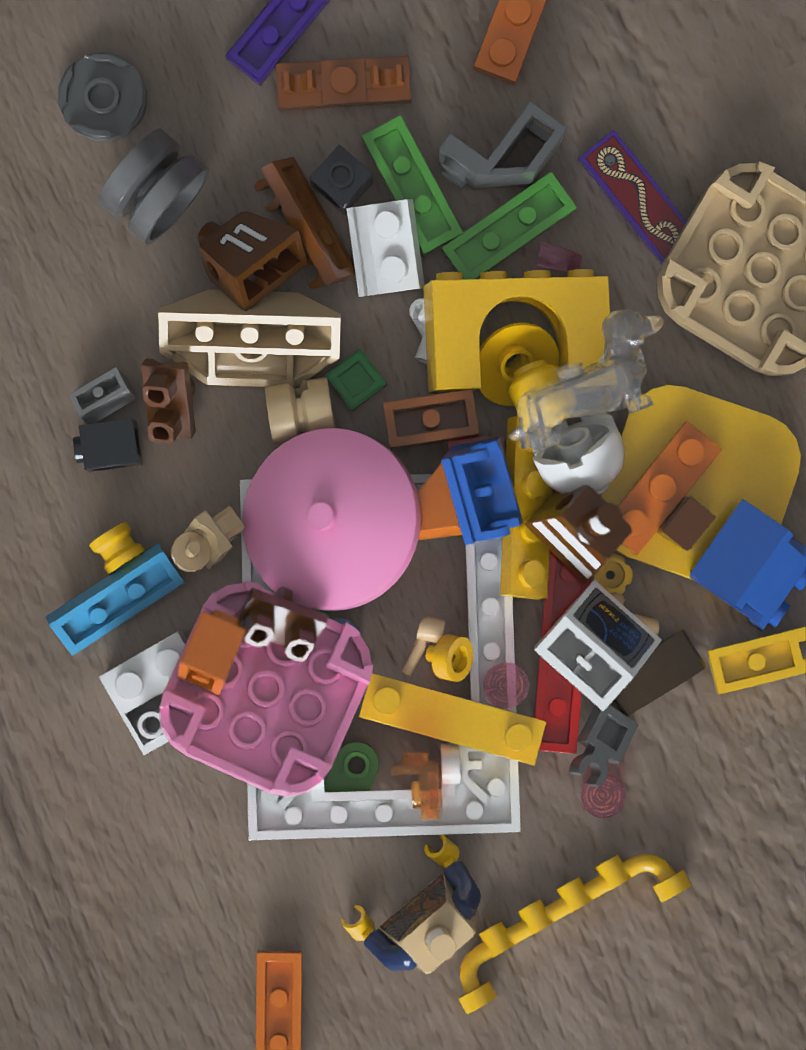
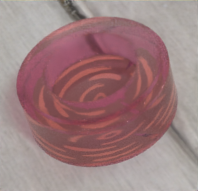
M508 662L500 663L490 668L483 680V691L488 701L500 708L515 707L526 698L529 691V679L520 666Z
M608 773L607 779L602 786L590 787L587 785L588 777L580 789V799L583 807L591 815L598 818H609L616 815L624 806L626 799L625 788L621 781Z

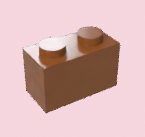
M473 389L383 403L391 451L479 436Z

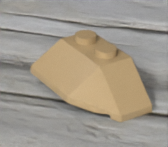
M208 289L159 308V353L168 359L172 358L176 363L188 362L189 373L206 385L265 387L290 383L296 388L303 380H308L329 363L332 364L340 359L341 314L298 292L272 291L248 311H244L221 290Z

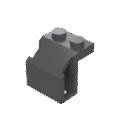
M530 101L488 160L450 133L439 151L438 164L443 167L441 174L459 188H463L465 184L474 190L520 186L519 188H528L536 181L561 147L567 127ZM536 118L553 130L552 135L536 125L534 119ZM527 132H530L545 143L528 167L501 168Z

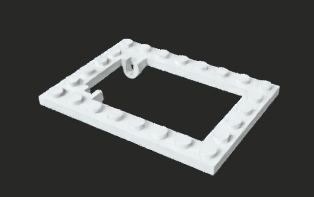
M432 474L411 475L417 492ZM252 479L240 480L241 521L245 497ZM242 531V583H245L247 580L263 584V589L275 594L276 592L265 583L255 570L246 550ZM502 537L465 545L468 639L473 646L474 652L473 663L470 669V701L517 713L513 597L500 596ZM506 666L508 705L494 702L488 695V692L494 689H486L488 675L494 669ZM441 743L442 789L325 792V779H323L319 785L305 794L286 797L266 792L247 783L249 840L521 832L518 761L454 743Z

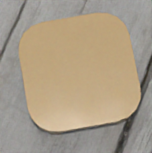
M760 161L757 163L738 164L718 174L705 189L662 263L657 277L658 299L665 313L678 325L751 370L767 376H785L806 367V192L774 173L775 167Z

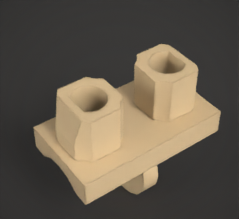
M230 506L213 518L205 510L195 517L184 533L174 541L171 548V557L174 564L187 572H196L204 566L208 570L211 569L232 549L233 546L230 543L245 529L243 522Z

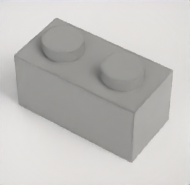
M117 367L69 394L79 417L86 424L96 423L137 399L127 377Z

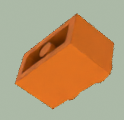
M214 610L212 615L202 612L181 659L177 678L220 695L246 632V629L238 626L240 621L236 617L219 610Z

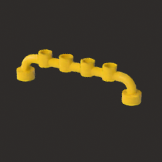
M617 854L595 867L599 876L583 884L581 878L577 877L556 889L560 898L544 906L542 900L538 899L519 910L517 913L521 921L507 929L503 922L500 921L479 933L478 935L482 943L475 946L465 955L460 966V981L465 994L460 996L458 1000L466 1014L474 1012L498 997L490 981L480 984L477 977L479 967L487 960L503 953L520 941L543 930L560 918L583 907L600 895L644 871L655 874L660 882L652 887L660 901L664 902L693 885L684 869L675 872L666 860L654 854H639L623 862Z

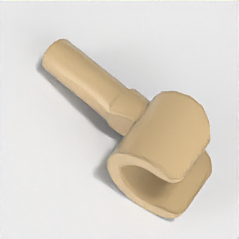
M427 616L421 620L414 647L402 669L403 673L412 676L425 650L426 641L437 643L443 636L444 619Z

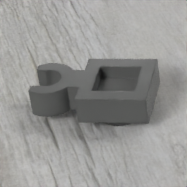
M595 705L577 739L586 749L583 754L576 756L572 760L569 772L573 775H583L587 765L591 767V776L587 781V785L590 787L602 786L608 775L607 762L620 764L638 724L611 705L604 711Z

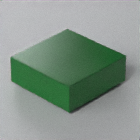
M361 348L325 375L351 411H354L387 386L386 381Z

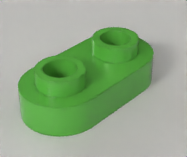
M353 741L343 745L339 749L333 766L325 780V792L370 791L379 769V760L375 750L370 745L360 741ZM358 756L365 761L363 771L359 773L350 771L348 762L352 757Z

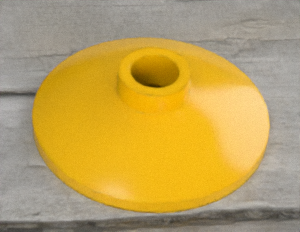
M513 323L496 330L480 347L481 388L479 390L493 403L503 406H514L508 391L509 385L515 379L513 376L514 372L537 360H545L547 364L559 366V351L556 342L546 330L531 323ZM517 354L512 362L506 363L512 355Z

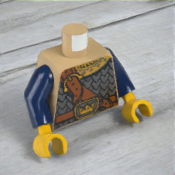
M444 834L439 835L443 840V847L439 852H436L428 844H425L424 847L425 854L439 866L446 868L444 872L439 874L381 924L379 929L374 930V921L363 907L359 905L354 906L361 915L358 922L351 925L341 918V924L351 937L357 941L365 940L364 946L391 971H407L417 967L425 974H429L445 960L450 959L476 933L474 916L481 901V893L463 862L457 861L460 853L459 847Z

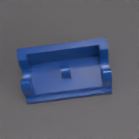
M500 437L453 445L441 461L465 545L511 534L509 528L520 526L523 520Z

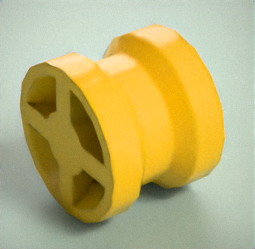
M127 521L110 529L89 545L94 553L100 554L104 559V569L108 575L146 551L142 544L135 543L131 537L132 529Z

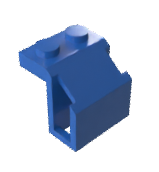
M742 498L693 568L689 577L749 618L747 621L761 631L768 623L776 628L791 606L784 601L793 586L801 591L806 585V546L792 538L794 534Z

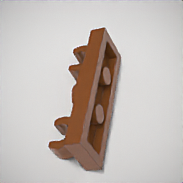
M409 56L276 63L279 111L411 103Z
M291 157L272 161L263 167L261 171L265 178L257 181L254 189L258 192L271 187L275 198L272 203L265 207L267 212L281 209L287 219V225L299 230L303 248L308 253V256H306L308 264L305 267L313 264L318 271L317 278L308 284L310 289L339 283L356 275L354 263L295 158Z

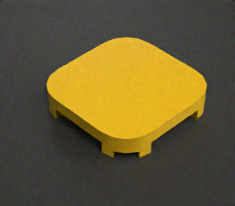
M665 385L649 390L633 403L621 432L625 448L622 469L600 496L607 503H613L618 506L686 421L718 445L722 451L685 495V497H693L716 516L715 520L695 545L688 551L683 550L659 535L657 530L638 555L633 554L622 544L615 551L623 557H628L691 579L689 577L691 571L742 498L779 524H782L799 474L801 453L793 433L784 423L772 416L687 387Z

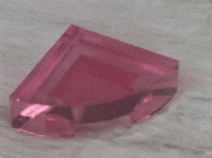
M541 242L536 264L541 267L567 272L580 269L582 256L569 249Z

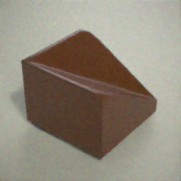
M684 497L660 526L657 533L681 549L688 551L695 545L715 520L716 516L693 497Z

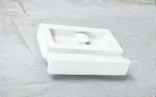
M413 199L346 208L359 297L423 288L425 284Z

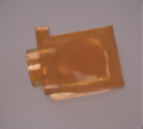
M427 752L402 754V761L394 762L391 765L392 775L419 774V781H412L411 785L413 809H421V820L440 819L443 815L440 760H429V753Z

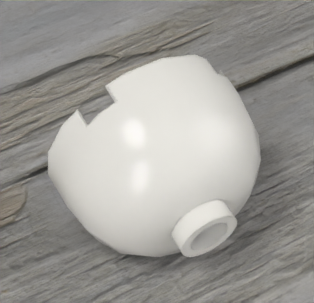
M581 413L579 416L582 422L568 426L565 421L543 432L533 444L532 451L535 457L532 458L546 484L559 493L572 492L581 486L588 485L598 494H601L608 488L609 484L622 469L625 453L623 440L612 416L607 413Z

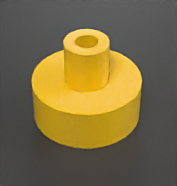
M445 634L437 641L436 645L431 644L426 650V660L432 663L433 672L440 679L454 682L462 681L472 667L473 646L466 637Z

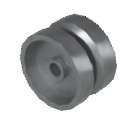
M161 128L152 131L126 155L107 179L97 199V203L115 219L130 215L128 229L145 245L155 242L181 217L197 197L210 174L209 169L193 155L177 159L179 153L178 143Z

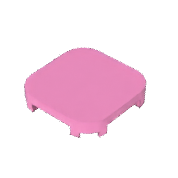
M246 580L245 583L227 585L219 591L212 593L202 606L197 621L163 691L159 708L161 730L170 744L186 756L266 792L286 797L305 794L319 785L333 766L337 753L371 679L373 665L370 651L360 636V631L347 622L343 625L327 618L326 627L317 638L313 650L303 662L288 658L284 652L283 645L270 641L268 646L259 648L245 643L243 637L220 695L178 679L177 674L181 659L202 612L212 615L214 610H219L234 616L244 605L252 588L275 595L263 589V584Z

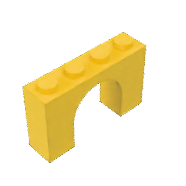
M593 269L567 271V277H551L550 270H531L524 272V278H507L506 271H487L480 273V279H463L462 272L437 273L436 280H431L423 286L428 393H449L468 389L475 391L481 388L479 348L481 326L493 307L506 302H519L530 305L540 311L550 322L556 336L559 351V367L570 389L603 388L613 384L608 276H594Z

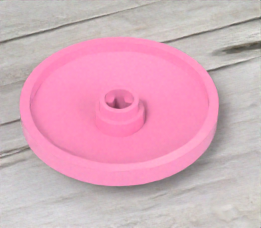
M325 428L313 430L293 437L283 443L258 468L250 483L244 501L242 522L245 529L243 530L246 550L255 570L275 592L280 587L288 588L293 593L292 602L312 609L325 611L351 609L381 596L401 577L408 567L416 550L420 535L421 508L419 496L409 471L402 461L385 445L359 432L347 429Z

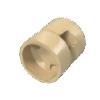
M327 377L303 380L300 387L296 389L290 383L265 386L266 404L273 443L287 442L293 437L300 435L301 432L335 428Z

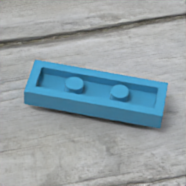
M158 543L45 617L48 625L73 656L185 582Z

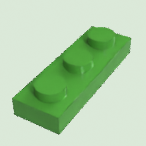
M401 115L361 136L394 201L413 199L419 248L423 256L448 244L463 233Z
M551 171L442 247V252L456 272L463 273V279H478L481 272H487L576 211L577 207Z

